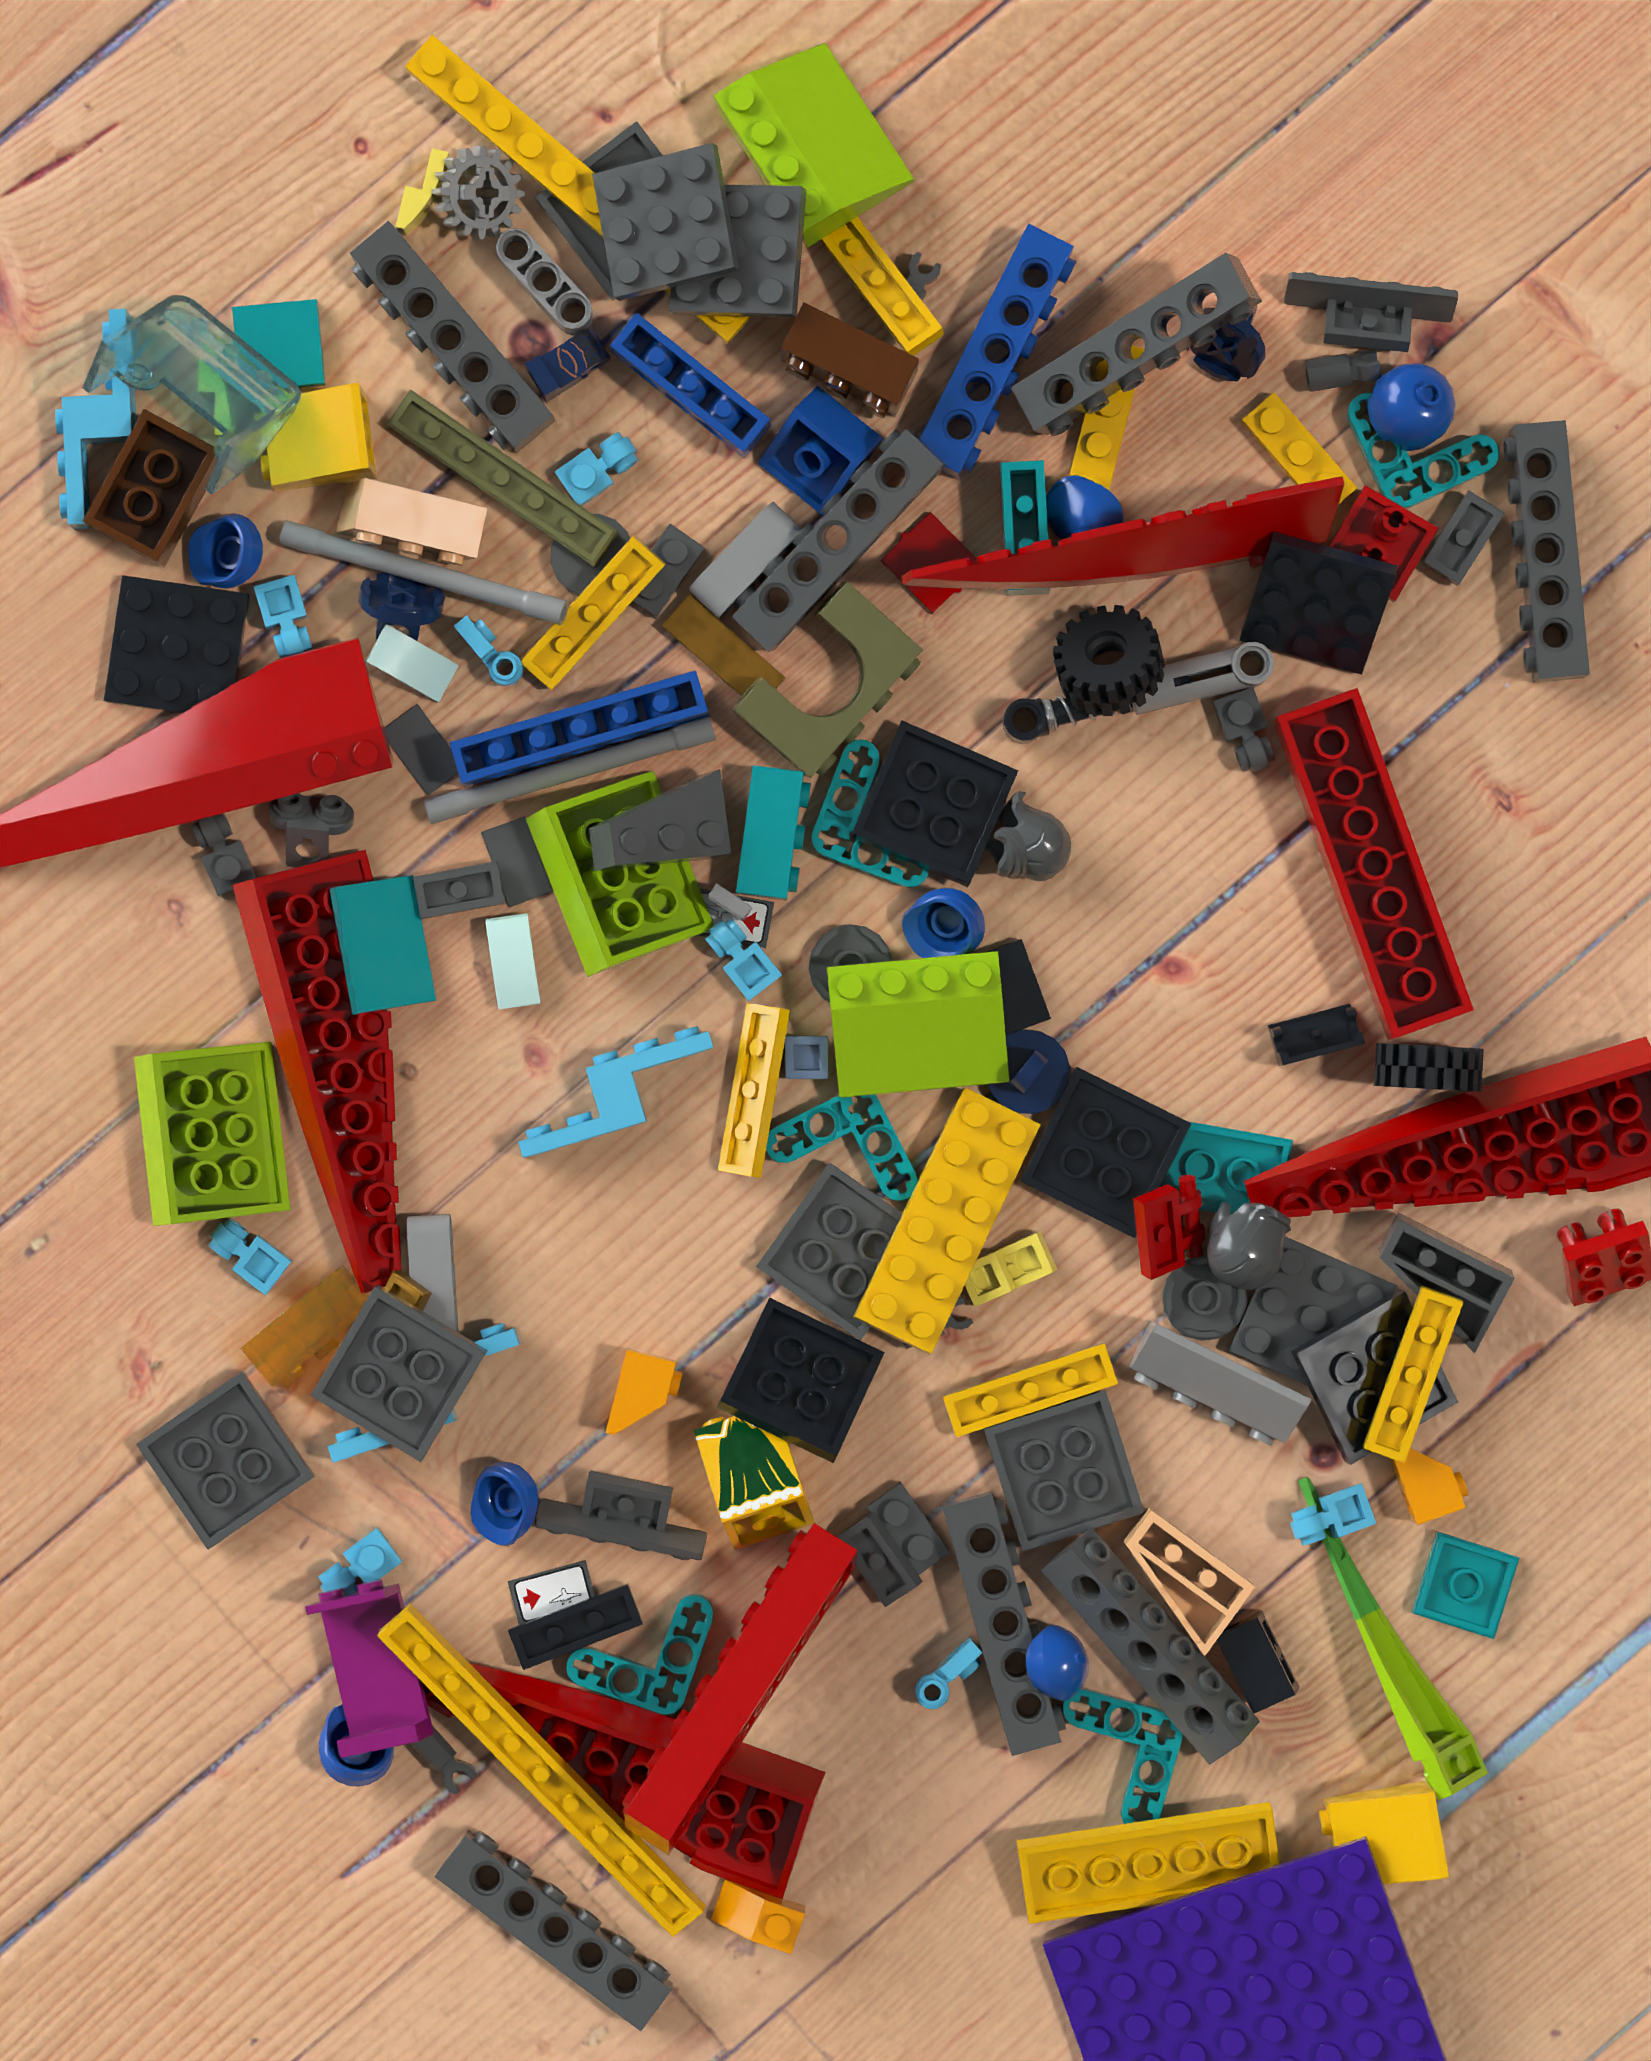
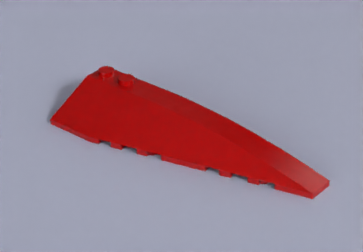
M1343 476L1262 491L1246 495V498L1232 502L1233 506L1229 507L1226 505V500L1196 508L1192 510V514L1186 515L1185 511L1177 510L1151 518V522L1145 523V519L1141 518L1071 534V537L1058 541L1059 545L1052 546L1050 539L1019 548L1017 549L1018 553L1011 554L1009 549H1002L977 557V561L970 562V558L967 557L913 569L901 578L903 585L969 589H1035L1076 587L1151 579L1249 561L1250 568L1263 566L1273 532L1318 544L1326 542L1345 484Z
M359 637L276 659L246 678H242L209 699L199 702L184 713L165 721L115 749L100 760L90 763L75 774L47 787L32 798L1 813L0 868L192 822L393 768V755Z
M366 849L232 885L268 1018L298 1118L331 1215L361 1293L372 1291L377 1284L385 1287L392 1272L402 1270L400 1226L396 1224L395 1203H399V1191L394 1181V1161L397 1160V1143L393 1142L392 1122L396 1121L393 1051L389 1049L388 1028H392L391 1011L385 1009L352 1014L330 889L334 887L374 881Z
M1646 1036L1485 1085L1482 1086V1092L1468 1091L1371 1126L1245 1180L1244 1184L1250 1203H1262L1271 1206L1290 1218L1310 1216L1312 1211L1332 1210L1333 1214L1349 1213L1350 1208L1374 1206L1375 1210L1393 1209V1204L1413 1203L1414 1207L1480 1202L1484 1201L1488 1196L1505 1195L1507 1199L1524 1198V1193L1547 1192L1549 1196L1567 1194V1190L1586 1188L1587 1193L1599 1192L1651 1177V1045Z
M470 1663L625 1822L624 1812H622L625 1806L622 1805V1802L635 1782L643 1785L648 1777L646 1774L649 1770L646 1766L660 1745L666 1749L671 1742L672 1732H670V1729L676 1719L583 1690ZM422 1682L427 1705L447 1718L452 1717L454 1714ZM742 1742L674 1848L691 1858L689 1863L704 1872L783 1899L826 1772Z

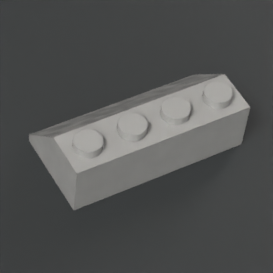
M1152 1321L1149 1322L1128 1366L1137 1371L1133 1379L1155 1390L1162 1383L1175 1390L1172 1398L1194 1409L1199 1401L1213 1408L1211 1417L1231 1427H1234L1238 1420L1252 1427L1249 1433L1250 1436L1272 1446L1275 1439L1283 1443L1287 1441L1311 1401L1310 1398Z

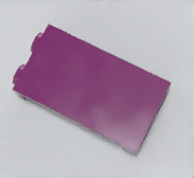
M382 1579L357 1585L358 1592L345 1595L344 1588L333 1589L319 1593V1602L305 1606L307 1615L321 1612L350 1734L337 1741L341 1758L419 1742L434 1735L422 1681L377 1636L380 1629L405 1608L399 1583L384 1586Z

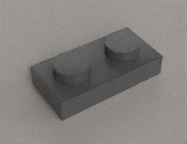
M1469 490L1422 564L1458 586L1503 517L1504 512Z
M672 524L668 525L651 550L665 562V566L632 601L656 619L705 551V547Z
M497 861L413 877L421 919L505 904Z
M902 1482L866 1506L870 1513L875 1512L918 1575L950 1553Z
M874 1511L837 1536V1538L858 1550L856 1566L884 1607L890 1605L923 1582Z

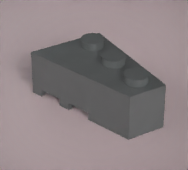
M720 769L696 776L671 790L665 791L638 806L632 807L589 828L594 871L708 860L731 854Z
M1397 1212L1378 1248L1380 1259L1417 1296L1421 1286L1461 1299L1463 1305L1453 1331L1475 1354L1515 1279L1512 1270Z

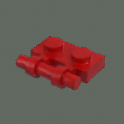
M1194 1175L1179 1177V1191L1167 1184L1133 1198L1141 1275L1150 1280L1185 1266L1184 1250H1186V1256L1189 1258H1198L1203 1255L1202 1242L1206 1239L1205 1227L1200 1223L1198 1209L1202 1206L1201 1191L1196 1189Z

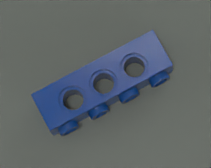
M637 312L610 345L611 352L615 357L743 459L746 458L770 428L769 417Z

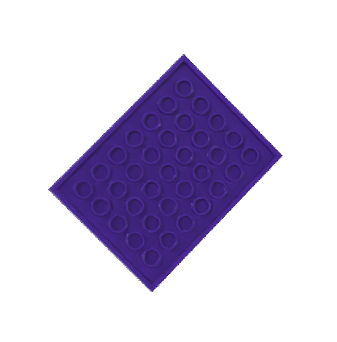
M1367 1836L1046 1940L1043 1943V1948L1084 2061H1447Z

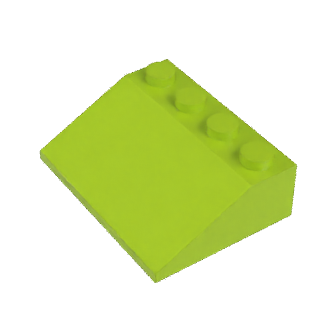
M826 43L752 71L713 95L719 114L765 185L802 186L806 189L802 241L806 248L915 181Z
M654 771L547 806L526 818L587 977L705 933L714 926L689 861L594 871L589 828L661 794L662 791Z
M998 951L827 967L839 1098L1009 1082Z
M271 1041L152 1053L134 1057L153 1226L291 1210Z

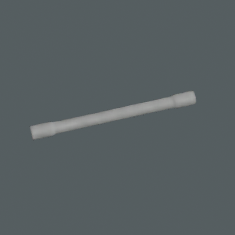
M288 520L284 523L281 531L280 544L314 555L322 554L520 611L526 616L557 625L563 624L567 614V600L535 591H524L329 535L320 529Z
M706 716L675 725L663 732L467 790H456L424 800L430 823L435 824L465 815L471 810L673 750H684L716 740L710 717Z

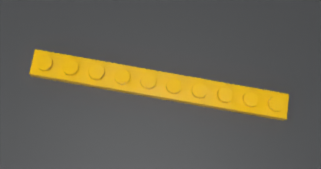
M432 34L404 66L406 71L603 238L592 176L595 173ZM671 288L665 289L664 291H666L670 295ZM694 315L727 344L730 343L752 317Z
M411 1603L380 1629L377 1635L380 1640L672 1937L704 1912L706 1904L637 1834L625 1827V1822Z

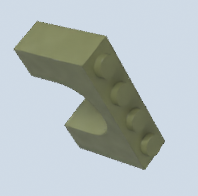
M847 581L841 582L814 614L839 635L856 655L860 677L857 690L852 699L837 712L824 716H812L797 709L765 679L758 677L730 709L800 772H804V775L809 778L815 773L822 776L837 759L833 752L843 741L849 745L864 729L865 725L861 720L871 709L877 713L892 697L893 693L889 688L899 677L905 681L921 663L917 656L923 649Z

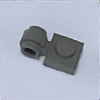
M1254 687L1213 701L1212 704L1226 743L1241 738V746L1235 747L1234 751L1242 772L1250 769L1253 773L1267 768L1268 763L1274 761L1275 757L1267 736L1259 739L1254 734L1268 727Z
M224 813L199 819L198 822L191 825L201 848L209 845L210 848L214 849V852L201 857L219 897L234 891L233 884L258 878L242 841L239 840L227 846L226 837L232 835L233 832Z

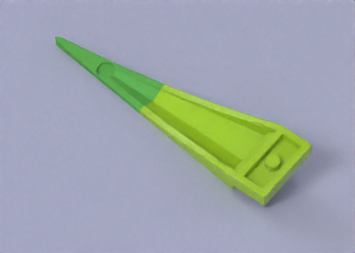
M1308 1477L1298 1480L1308 1506L1315 1505L1317 1512H1323L1318 1499L1319 1496L1311 1480ZM1324 1529L1326 1538L1322 1539L1413 1762L1422 1761L1425 1779L1434 1790L1438 1800L1452 1796L1488 1774L1472 1733L1447 1704L1404 1645L1358 1572L1340 1537L1333 1539L1330 1529Z

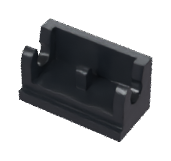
M1346 1004L1267 1025L1278 1066L1365 1044L1363 1033L1357 1025L1355 1008L1351 1007V1004Z
M1262 1610L1224 1629V1632L1217 1639L1218 1644L1253 1714L1296 1695L1299 1685Z

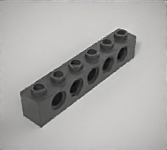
M389 220L350 252L353 261L356 263L350 268L351 271L366 288L374 284L383 295L378 300L379 304L393 320L401 316L411 329L405 333L406 336L421 353L428 348L438 361L432 365L448 385L454 380L465 392L460 397L461 401L475 417L481 413L484 414L493 425L487 431L503 450L510 445L518 453L555 422L554 415ZM392 266H400L406 270L405 279L398 285H389L384 282V274ZM420 298H427L434 303L432 312L423 318L412 315L411 307L413 303ZM448 330H454L461 335L459 345L452 350H445L438 346L439 337ZM477 362L485 364L489 370L487 377L483 381L471 382L466 379V370L471 364ZM501 395L514 397L516 400L514 410L506 415L497 414L493 410V403L497 397Z
M1224 253L1015 384L1011 389L1033 430L1038 433L1057 436L1069 430L1074 425L1072 420L1084 412L1092 414L1109 404L1108 397L1120 390L1127 392L1141 385L1145 381L1144 375L1153 369L1158 368V370H1162L1178 362L1181 359L1179 353L1192 345L1200 347L1209 343L1217 336L1216 330L1227 323L1235 325L1246 320L1253 314L1252 308L1261 303L1262 300L1239 258ZM1215 293L1217 297L1216 308L1211 313L1205 314L1202 307L1203 301L1207 295ZM1178 315L1181 320L1180 330L1176 335L1169 337L1167 323L1172 317ZM1142 338L1145 343L1144 352L1139 358L1133 359L1131 355L1132 344L1135 340ZM1106 360L1109 365V372L1107 377L1099 382L1095 375L1096 367L1100 362ZM1070 382L1073 386V396L1067 403L1063 404L1060 392L1062 387Z
M1566 420L1517 424L1509 430V436L1504 437L1503 449L1505 461L1512 462L1514 478L1508 479L1507 491L1510 505L1516 504L1517 521H1512L1511 533L1514 547L1520 546L1521 563H1516L1515 576L1517 588H1524L1525 605L1519 608L1521 630L1528 631L1529 648H1524L1523 650L1525 672L1532 673L1533 683L1582 679L1590 675ZM1539 458L1543 460L1547 466L1546 477L1535 478L1531 476L1527 470L1528 459ZM1543 500L1549 504L1551 508L1549 520L1541 521L1532 515V501ZM1538 542H1547L1552 545L1555 550L1553 562L1544 563L1536 557L1535 546ZM1542 584H1551L1556 587L1559 592V601L1556 605H1547L1541 601L1539 588ZM1554 626L1562 632L1563 643L1560 647L1553 648L1544 642L1543 631L1545 627Z
M897 429L894 430L880 445L879 449L884 453L876 462L871 465L866 461L851 476L850 480L854 485L844 496L837 492L823 506L821 512L825 514L824 518L815 527L807 524L792 540L796 548L786 558L779 555L763 571L767 579L756 590L753 586H750L735 601L734 605L739 609L732 618L768 652L774 651L948 465L911 429H905L902 434ZM894 462L902 465L906 473L904 482L896 488L889 486L884 479L886 467ZM863 494L871 495L876 502V511L868 519L861 518L855 510V502ZM834 525L841 526L847 533V542L840 550L832 549L826 541L827 531ZM805 556L813 558L818 565V573L811 581L803 580L797 572V565ZM777 587L785 590L789 596V604L782 612L773 610L768 602L770 592Z
M991 1491L942 1504L1011 1755L1014 1756L1061 1743L1059 1731L1066 1730L1060 1705L1051 1707L1049 1696L1035 1688L1028 1676L1027 1669L1020 1674H1013L1005 1668L1006 1658L1014 1652H1021L1026 1655L1029 1644L1040 1632L1037 1622L1028 1624L1024 1608L1032 1606L1025 1581L1017 1583L1012 1566L1020 1565L1014 1540L1005 1542L1001 1525L1009 1523L1002 1498L994 1500ZM979 1528L991 1530L995 1537L993 1545L984 1551L976 1550L970 1544L972 1533ZM991 1569L1000 1570L1006 1576L1004 1587L996 1592H990L982 1586L983 1575ZM1011 1611L1017 1616V1625L1011 1632L1001 1633L994 1628L993 1620L999 1612ZM1027 1693L1034 1694L1040 1699V1707L1032 1715L1021 1714L1016 1709L1019 1697Z
M1092 1527L1063 1547L1041 1570L1209 1765L1242 1744L1260 1722Z
M468 1830L437 1871L435 1878L639 2031H642L672 1990L673 1983L668 1980V1977L671 1975L669 1971L652 1959L646 1963L634 1954L636 1947L620 1934L616 1933L612 1938L599 1927L602 1922L590 1911L581 1908L578 1912L565 1902L568 1896L550 1882L543 1886L532 1878L531 1875L534 1871L522 1860L515 1856L508 1860L496 1851L499 1844L482 1831H478L475 1835ZM484 1865L495 1867L500 1874V1881L492 1886L482 1884L478 1880L477 1869ZM517 1891L528 1892L534 1899V1907L528 1911L517 1910L511 1903L512 1894ZM551 1917H561L567 1922L569 1931L561 1937H554L547 1932L545 1922ZM588 1942L596 1943L601 1947L603 1957L597 1962H587L580 1956L579 1948ZM621 1968H628L636 1974L637 1982L630 1988H622L615 1983L613 1974Z

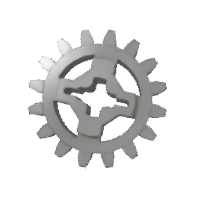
M473 146L471 151L469 148H460L457 150L458 159L455 157H446L444 159L448 171L436 172L435 174L442 181V187L432 189V194L442 197V202L435 206V210L447 212L448 215L443 224L445 226L457 225L456 235L468 236L470 234L472 239H484L485 235L488 237L500 236L499 226L501 228H511L513 226L509 214H520L522 211L518 205L514 204L515 198L525 196L524 191L515 189V183L519 182L522 176L521 174H511L509 172L514 164L512 159L499 161L501 151L498 149H489L487 151L485 146ZM476 188L481 189V197H476Z

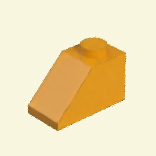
M629 1348L626 1350L605 1433L615 1435L665 1405L669 1395L677 1397L683 1372L675 1370L676 1360Z
M1412 1448L1409 1450L1405 1463L1390 1458L1412 1522L1416 1525L1466 1508L1462 1497L1469 1494L1460 1471L1453 1473L1450 1466Z
M725 1879L711 1920L751 1941L791 1954L805 1916V1906L784 1898L779 1899Z

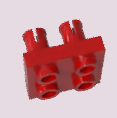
M1365 485L1329 547L1398 565L1397 575L1388 600L1394 603L1434 537L1438 527Z
M1616 1208L1611 1209L1614 1217L1612 1221L1607 1211L1600 1214L1597 1218V1223L1604 1233L1602 1235L1587 1239L1584 1228L1579 1222L1571 1223L1574 1232L1572 1235L1567 1225L1558 1230L1557 1237L1563 1246L1562 1255L1567 1292L1574 1307L1584 1303L1598 1302L1605 1296L1624 1289H1636L1651 1280L1650 1237L1643 1220L1627 1225L1622 1210Z

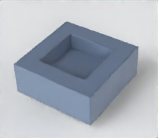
M828 1036L785 1037L786 1079H828Z

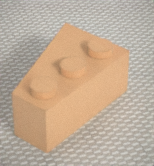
M363 478L346 483L336 533L354 536L357 541L381 546L382 542L397 545V551L422 556L423 551L438 554V561L462 566L463 559L477 558L487 508Z
M1148 1507L1123 1542L1205 1656L1252 1593L1255 1586Z

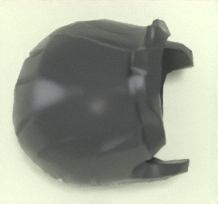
M1019 791L1005 805L1000 816L1003 827L994 833V838L997 840L989 839L986 851L991 854L994 862L998 865L997 873L999 876H1007L1008 878L1022 876L1033 881H1046L1055 877L1068 863L1071 855L1070 836L1063 823L1054 815L1025 804L1023 797L1026 795V792Z
M1222 1202L1208 1229L1210 1240L1207 1246V1259L1211 1271L1218 1280L1233 1288L1241 1290L1260 1288L1271 1281L1280 1268L1283 1259L1285 1235L1291 1231V1219L1273 1207L1262 1203L1243 1204L1231 1215V1204Z

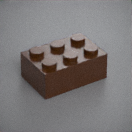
M804 302L781 346V362L787 365L785 370L788 373L805 381H808L810 376L825 383L824 390L841 399L846 400L848 395H851L863 402L862 408L880 418H885L886 413L896 417L918 372L919 358Z
M143 409L83 522L97 532L165 568L225 455L211 444Z

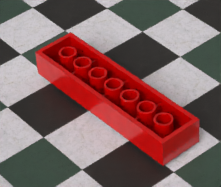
M1358 688L1277 716L1273 720V724L1387 1040L1398 1038L1473 1011L1470 997Z
M813 1523L808 1533L800 1530L788 1549L790 1555L787 1559V1565L784 1569L777 1565L764 1586L767 1589L764 1594V1600L761 1604L756 1601L751 1604L741 1621L743 1624L740 1631L742 1632L737 1640L730 1637L719 1653L717 1659L720 1662L717 1666V1672L714 1676L707 1673L694 1692L696 1696L694 1707L690 1712L685 1709L681 1711L670 1729V1732H672L671 1742L666 1749L661 1745L656 1749L646 1766L649 1770L646 1774L648 1777L643 1785L635 1782L622 1802V1805L625 1806L622 1811L625 1816V1827L667 1855L675 1847L855 1570L858 1550Z

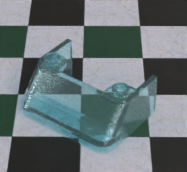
M183 295L169 296L101 340L82 387L86 392L90 393L114 376L131 389L140 391L152 390L162 383L220 430L223 434L218 437L214 445V454L218 461L205 488L211 495L253 466L295 412L301 398V391L294 381L195 300Z

